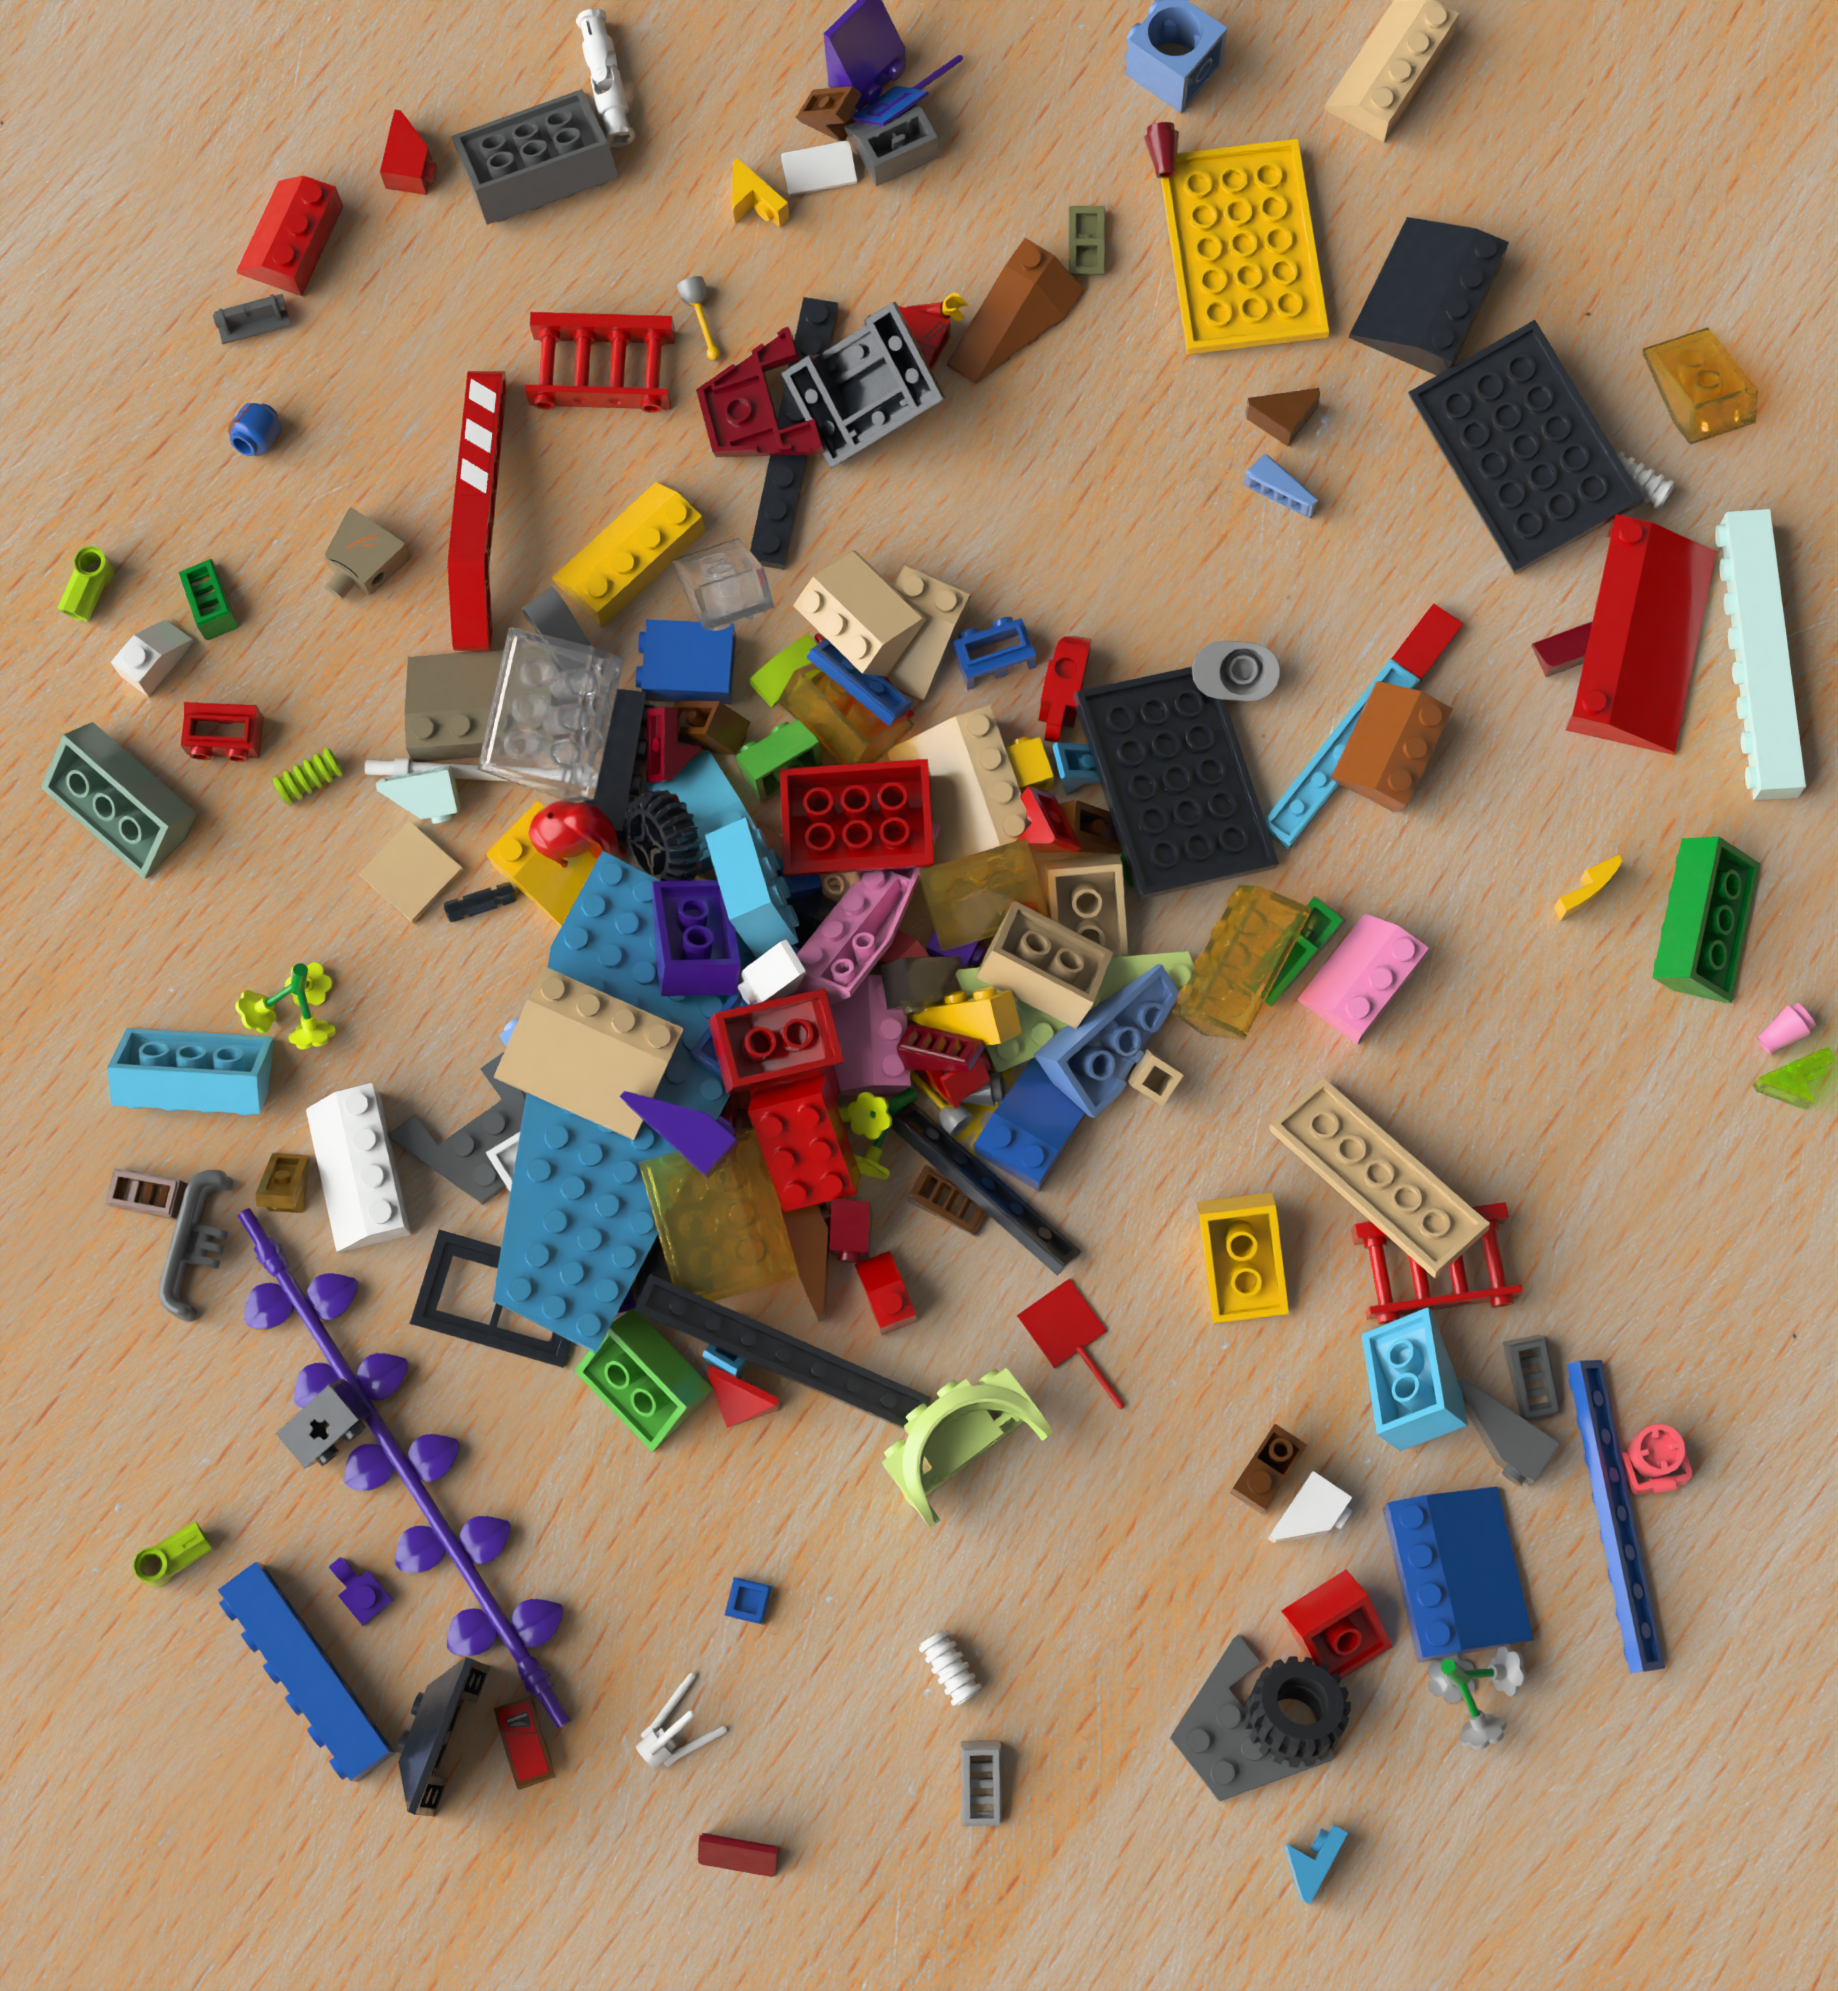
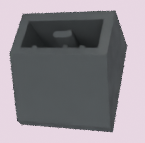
M917 104L885 126L861 121L845 126V131L875 186H879L939 158L938 136L923 109Z

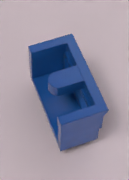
M1003 617L992 624L993 628L979 632L978 628H970L961 632L958 635V639L953 641V652L967 690L974 688V678L992 672L996 679L1002 678L1009 674L1010 666L1025 661L1029 670L1036 668V653L1022 618L1013 621L1012 617ZM1019 636L1021 644L970 661L967 652Z

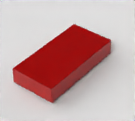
M1433 603L1391 659L1418 677L1421 682L1460 631L1463 623Z

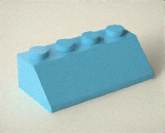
M126 1028L107 1067L111 1105L125 1106L130 1109L146 1107L162 1108L166 1111L180 1109L196 1110L202 1113L260 1114L269 1091L274 1037Z

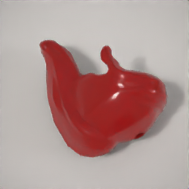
M556 801L542 808L531 821L528 834L535 849L545 857L561 864L563 868L568 866V861L563 858L578 857L588 851L596 859L599 858L602 851L621 861H624L627 857L626 849L618 845L612 821L598 807L588 803Z

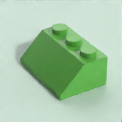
M634 1308L612 1322L597 1353L588 1351L574 1370L651 1452L657 1450L684 1424L713 1390L641 1314L634 1311Z

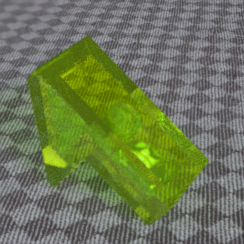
M1825 1047L1760 1076L1753 1084L1756 1092L1807 1110L1815 1103V1100L1803 1078H1805L1807 1083H1811L1827 1075L1826 1068L1835 1058L1830 1048Z

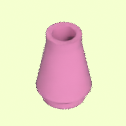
M1797 1002L1792 1007L1787 1005L1765 1031L1757 1036V1039L1765 1051L1771 1055L1783 1047L1810 1036V1030L1816 1027V1024L1806 1009Z

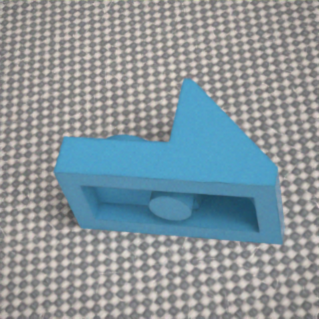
M1057 742L1052 745L1066 794H1070L1083 784H1101L1088 744Z
M1330 1825L1328 1831L1321 1828L1310 1848L1316 1852L1313 1859L1290 1845L1284 1844L1299 1899L1306 1904H1311L1348 1832L1335 1825Z

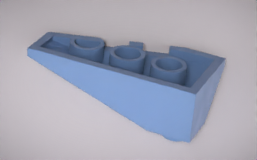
M1158 964L1088 1011L1077 1029L1069 1025L1064 1027L1042 1046L1034 1056L1051 1082L1088 1116L1095 1118L1121 1094L1127 1084L1124 1079L1133 1064H1139L1145 1054L1142 1052V1049L1151 1034L1158 1032L1178 999L1180 992L1163 965Z

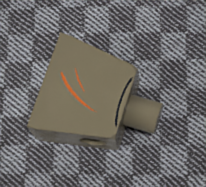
M350 507L325 552L324 559L328 567L335 573L325 588L340 600L345 598L353 586L368 595L373 594L410 559L411 554L406 543Z

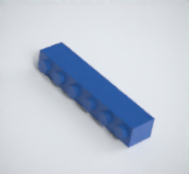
M254 1562L218 1589L223 1597V1600L219 1602L221 1608L232 1621L237 1618L244 1627L245 1631L241 1633L242 1638L254 1653L260 1650L267 1660V1663L263 1665L266 1673L275 1684H278L280 1681L290 1693L285 1697L287 1703L298 1716L302 1713L306 1716L311 1724L307 1728L308 1733L320 1748L326 1745L334 1757L329 1762L342 1780L348 1777L350 1781L358 1782L395 1754L393 1748L263 1564Z

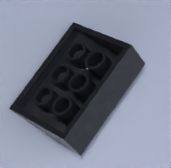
M1407 217L1349 334V338L1436 376L1453 367L1504 261L1509 242L1477 228Z

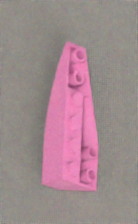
M933 822V841L935 845L941 828L939 824ZM925 867L863 871L860 881L852 884L796 956L806 972L797 990L794 991L795 995L825 988L830 1006L851 997L892 944Z

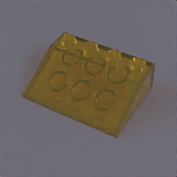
M754 1128L737 1129L738 1132L733 1137L738 1141L739 1146L709 1179L677 1150L639 1162L672 1283L711 1301L767 1287L799 1275L776 1190Z

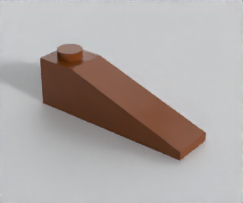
M1024 238L1006 263L949 358L947 366L977 384L1010 360L1012 354L1026 344L1030 345L1036 341L1038 335L1052 325L1056 326L1062 322L1083 294V287L1055 255Z

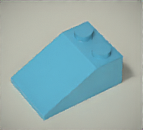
M709 750L692 758L671 781L644 783L648 792L668 790L671 794H677L680 802L686 803L687 812L693 814V822L696 827H699L697 833L698 837L702 840L700 849L703 852V857L700 858L702 868L698 870L697 875L699 873L702 875L714 868L705 838L706 834L744 817L747 818L753 829H756L744 805Z
M1427 1307L1362 1334L1377 1435L1399 1451H1403L1468 1426L1462 1390L1430 1308Z

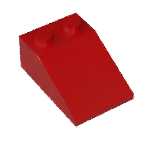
M825 988L717 1012L708 1021L726 1094L762 1087L844 1062Z

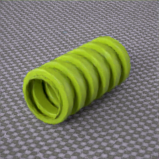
M325 747L323 749L324 753L321 755L315 753L312 760L309 761L306 758L303 760V765L298 766V764L293 765L294 770L289 772L286 769L283 771L284 775L280 778L277 775L273 777L274 781L272 782L285 804L287 803L290 806L293 804V799L298 798L301 800L303 798L302 794L306 792L308 794L313 793V788L316 786L319 789L322 788L323 782L328 781L331 783L333 782L332 777L336 775L338 777L343 776V769L331 749Z

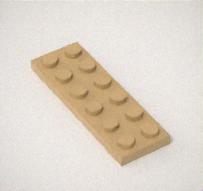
M1324 1077L1270 1123V1132L1434 1278L1439 1276L1489 1230L1490 1223Z

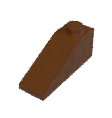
M825 1202L783 1212V1209L780 1208L771 1212L773 1220L818 1322L826 1319L830 1243L827 1225L831 1223L830 1213Z

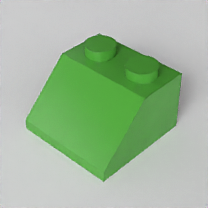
M799 719L792 723L783 722L771 731L770 736L760 742L754 740L747 743L740 749V754L735 756L738 769L760 803L781 791L780 769L823 766L819 741Z

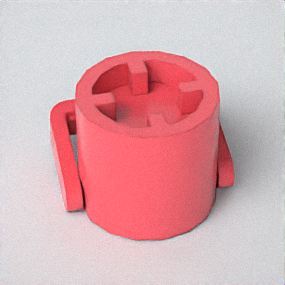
M1653 1424L1642 1429L1630 1439L1626 1449L1627 1452L1621 1453L1626 1477L1634 1494L1641 1495L1652 1492L1655 1495L1676 1490L1677 1486L1685 1485L1691 1480L1693 1473L1686 1454L1685 1443L1681 1435L1670 1426ZM1681 1465L1684 1474L1664 1476L1675 1471ZM1634 1471L1638 1475L1650 1479L1649 1482L1638 1484Z

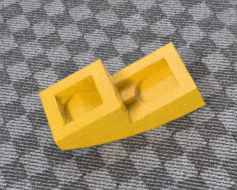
M1620 854L1586 869L1580 879L1584 887L1559 898L1554 909L1560 920L1584 908L1604 890L1623 862Z

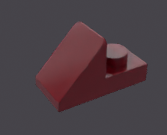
M660 707L647 710L646 783L671 781L702 748V746L677 745V737L680 733L677 708Z

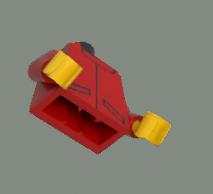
M951 293L943 302L912 305L906 308L898 306L931 371L951 337V321L948 319L952 317L955 321L959 322L964 317L958 308L967 306L968 303L958 293Z

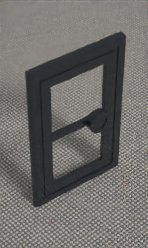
M439 1229L410 1324L564 1368L572 1341L552 1332L550 1342L498 1328L497 1325L503 1306L497 1303L495 1304L489 1325L436 1310L453 1256L498 1269L501 1247Z

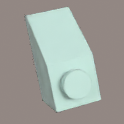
M452 765L380 778L376 782L378 792L421 820L431 818L432 823L446 822L454 819L453 814L458 813L461 808Z

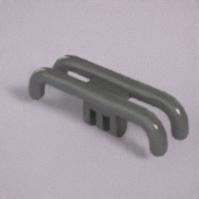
M221 1170L202 1171L189 1181L185 1189L159 1283L158 1296L161 1305L176 1318L186 1322H193L198 1317L195 1308L181 1301V1291L189 1263L218 1269L220 1261L215 1258H207L206 1255L207 1252L222 1254L224 1246L210 1243L211 1237L226 1240L228 1232L225 1230L200 1225L209 1194L215 1190L229 1191L233 1187L234 1182L232 1178L228 1177Z

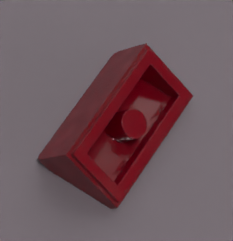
M1592 621L1532 643L1531 646L1545 677L1583 664Z
M707 1833L699 1835V1864L768 1877L775 1876L780 1852L778 1846Z

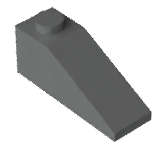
M1461 1377L1458 1382L1463 1394L1465 1411L1496 1464L1504 1469L1502 1474L1519 1486H1522L1523 1483L1530 1486L1537 1480L1560 1443Z

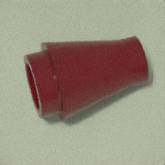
M1171 122L1152 124L1147 127V135H1145L1144 139L1155 168L1156 177H1173L1177 174L1179 132L1175 130V125Z

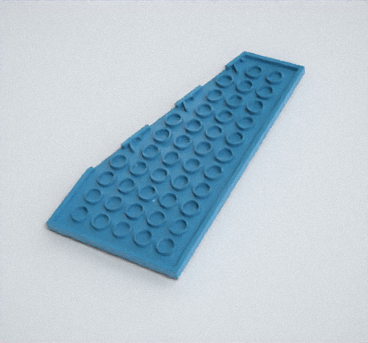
M602 851L550 947L547 967L684 1028L680 1041L653 1099L707 1113L716 1121L730 1094H726L722 1076H718L689 1055L709 1027V1019L714 1013L721 1010L730 995L661 996L656 965L652 881L660 880ZM735 929L741 962L740 978L742 971L752 964L756 957ZM527 1093L493 1302L596 1354L693 1165L644 1120L635 1139L632 1140Z

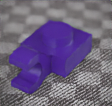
M339 1557L329 1566L334 1575L346 1586V1589L338 1597L362 1626H365L394 1601L371 1571L367 1570L362 1576H359L347 1560Z

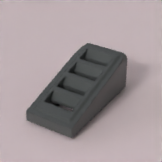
M1534 1335L1503 1342L1506 1361L1521 1417L1528 1420L1561 1413L1546 1337ZM1535 1349L1536 1356L1519 1358L1518 1352ZM1539 1365L1540 1371L1527 1374L1522 1373V1368ZM1543 1380V1387L1525 1389V1383ZM1547 1396L1548 1402L1530 1406L1528 1404L1529 1398Z

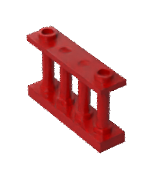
M530 312V328L534 340H539L542 344L539 385L525 384V394L529 406H535L542 410H550L555 408V406L641 409L648 413H657L661 409L671 410L668 388H659L662 346L665 344H675V326L672 316ZM559 341H574L577 343L574 386L553 385L556 343ZM595 342H610L612 344L609 387L588 386L591 344ZM630 343H645L648 345L645 388L624 387L626 346Z
M1506 1202L1472 1207L1490 1223L1489 1230L1482 1236L1492 1289L1469 1292L1463 1256L1461 1255L1449 1266L1454 1294L1431 1297L1427 1271L1408 1255L1416 1300L1393 1303L1384 1247L1387 1246L1386 1241L1391 1239L1372 1222L1355 1224L1351 1230L1353 1244H1364V1249L1369 1250L1378 1305L1369 1306L1367 1309V1320L1377 1318L1378 1324H1388L1400 1319V1315L1415 1313L1427 1307L1431 1310L1490 1302L1492 1308L1514 1304L1513 1299L1518 1298L1523 1292L1522 1285L1507 1286L1496 1231L1500 1229L1499 1224H1504L1509 1217Z

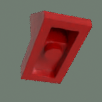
M1029 786L1020 798L1027 810L1026 815L1032 824L1021 834L1016 843L1039 852L1077 853L1081 846L1056 797Z

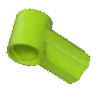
M96 546L83 547L76 553L73 561L75 569L57 608L60 612L81 622H89L104 586L112 581L115 574L112 562ZM95 561H101L98 570L91 573L87 572L90 564Z
M194 1521L156 1546L147 1547L139 1551L133 1560V1571L145 1584L152 1587H161L166 1585L175 1574L214 1550L199 1524ZM161 1558V1571L155 1576H146L145 1567L151 1559Z

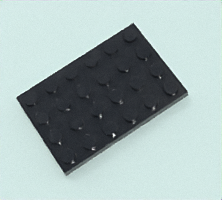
M1536 320L1408 392L1409 398L1514 575L1614 519L1616 514L1623 515L1643 503L1642 495Z
M1192 667L1075 692L1076 709L1138 900L1275 869L1279 865L1225 700L1209 697L1201 692L1193 680Z

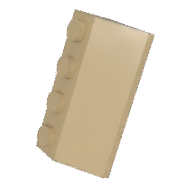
M1394 0L1325 104L1324 110L1384 143L1454 36L1459 13L1435 0Z

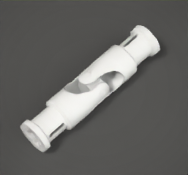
M588 9L578 15L576 23L578 28L582 29L584 38L582 48L585 61L590 67L592 74L590 79L598 116L604 121L605 137L609 147H623L632 143L636 135L633 128H630L627 117L629 106L620 72L617 69L613 40L608 36L606 30L607 15L601 9Z

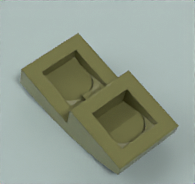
M1069 206V272L1071 275H1104L1105 206Z

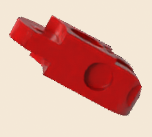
M1064 636L1055 647L1053 660L1049 659L1038 721L1047 723L1044 741L1057 743L1060 741L1063 726L1074 728L1077 716L1074 694L1083 688L1092 643L1090 638Z

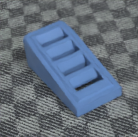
M1264 454L1246 472L1244 485L1308 518L1315 514L1317 498L1268 454Z

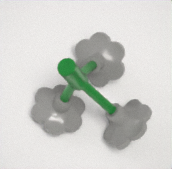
M1508 1646L1499 1647L1496 1656L1491 1659L1487 1669L1474 1670L1473 1665L1469 1661H1460L1457 1655L1442 1658L1441 1661H1435L1428 1667V1674L1431 1678L1429 1690L1434 1696H1443L1444 1700L1450 1704L1458 1703L1462 1696L1465 1699L1470 1711L1468 1715L1470 1721L1462 1727L1463 1733L1459 1737L1462 1746H1471L1474 1750H1481L1490 1743H1497L1503 1739V1730L1507 1727L1505 1719L1494 1717L1492 1714H1484L1482 1710H1478L1472 1697L1475 1689V1683L1472 1678L1488 1677L1493 1681L1497 1691H1504L1507 1696L1518 1695L1519 1686H1523L1527 1680L1526 1672L1522 1668L1523 1657L1520 1652L1512 1651Z

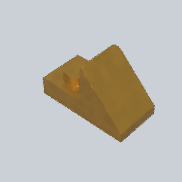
M272 1153L255 1194L256 1207H266L267 1210L275 1212L302 1213L306 1200L309 1155Z

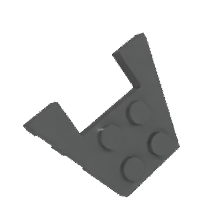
M504 1052L480 1068L501 1097V1101L437 1145L416 1115L388 1133L393 1142L403 1147L482 1205L507 1188L486 1152L520 1132L525 1106L522 1090L494 1078Z
M1239 1634L1232 1639L1170 1736V1740L1218 1802L1330 1762L1335 1758L1330 1752L1329 1756L1323 1761L1317 1758L1312 1766L1306 1767L1304 1762L1301 1761L1298 1768L1289 1767V1761L1283 1760L1281 1765L1273 1762L1274 1755L1268 1753L1265 1757L1259 1751L1261 1744L1259 1742L1252 1743L1249 1738L1252 1729H1246L1245 1726L1247 1716L1244 1713L1245 1708L1229 1688L1261 1662Z

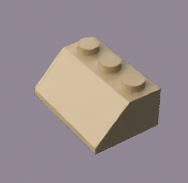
M856 551L850 552L814 575L793 605L862 674L885 677L926 621V618Z
M1013 901L985 954L976 978L995 986L1001 991L1012 990L1013 997L1077 1029L1096 999L1114 952Z

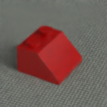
M1347 1569L1281 1610L1294 1638L1305 1655L1313 1658V1664L1320 1667L1321 1663L1329 1666L1327 1672L1331 1676L1337 1673L1341 1680L1393 1647L1368 1594Z

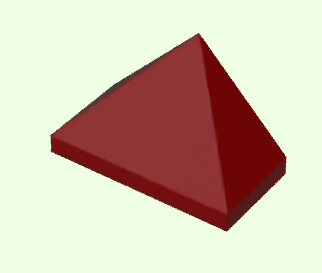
M710 1365L707 1371L727 1428L778 1411L782 1404L779 1398Z

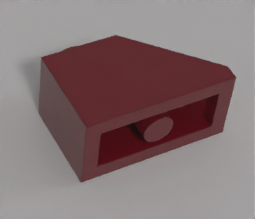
M832 1199L831 1255H838V1261L860 1263L861 1257L869 1258L873 1219L870 1201Z

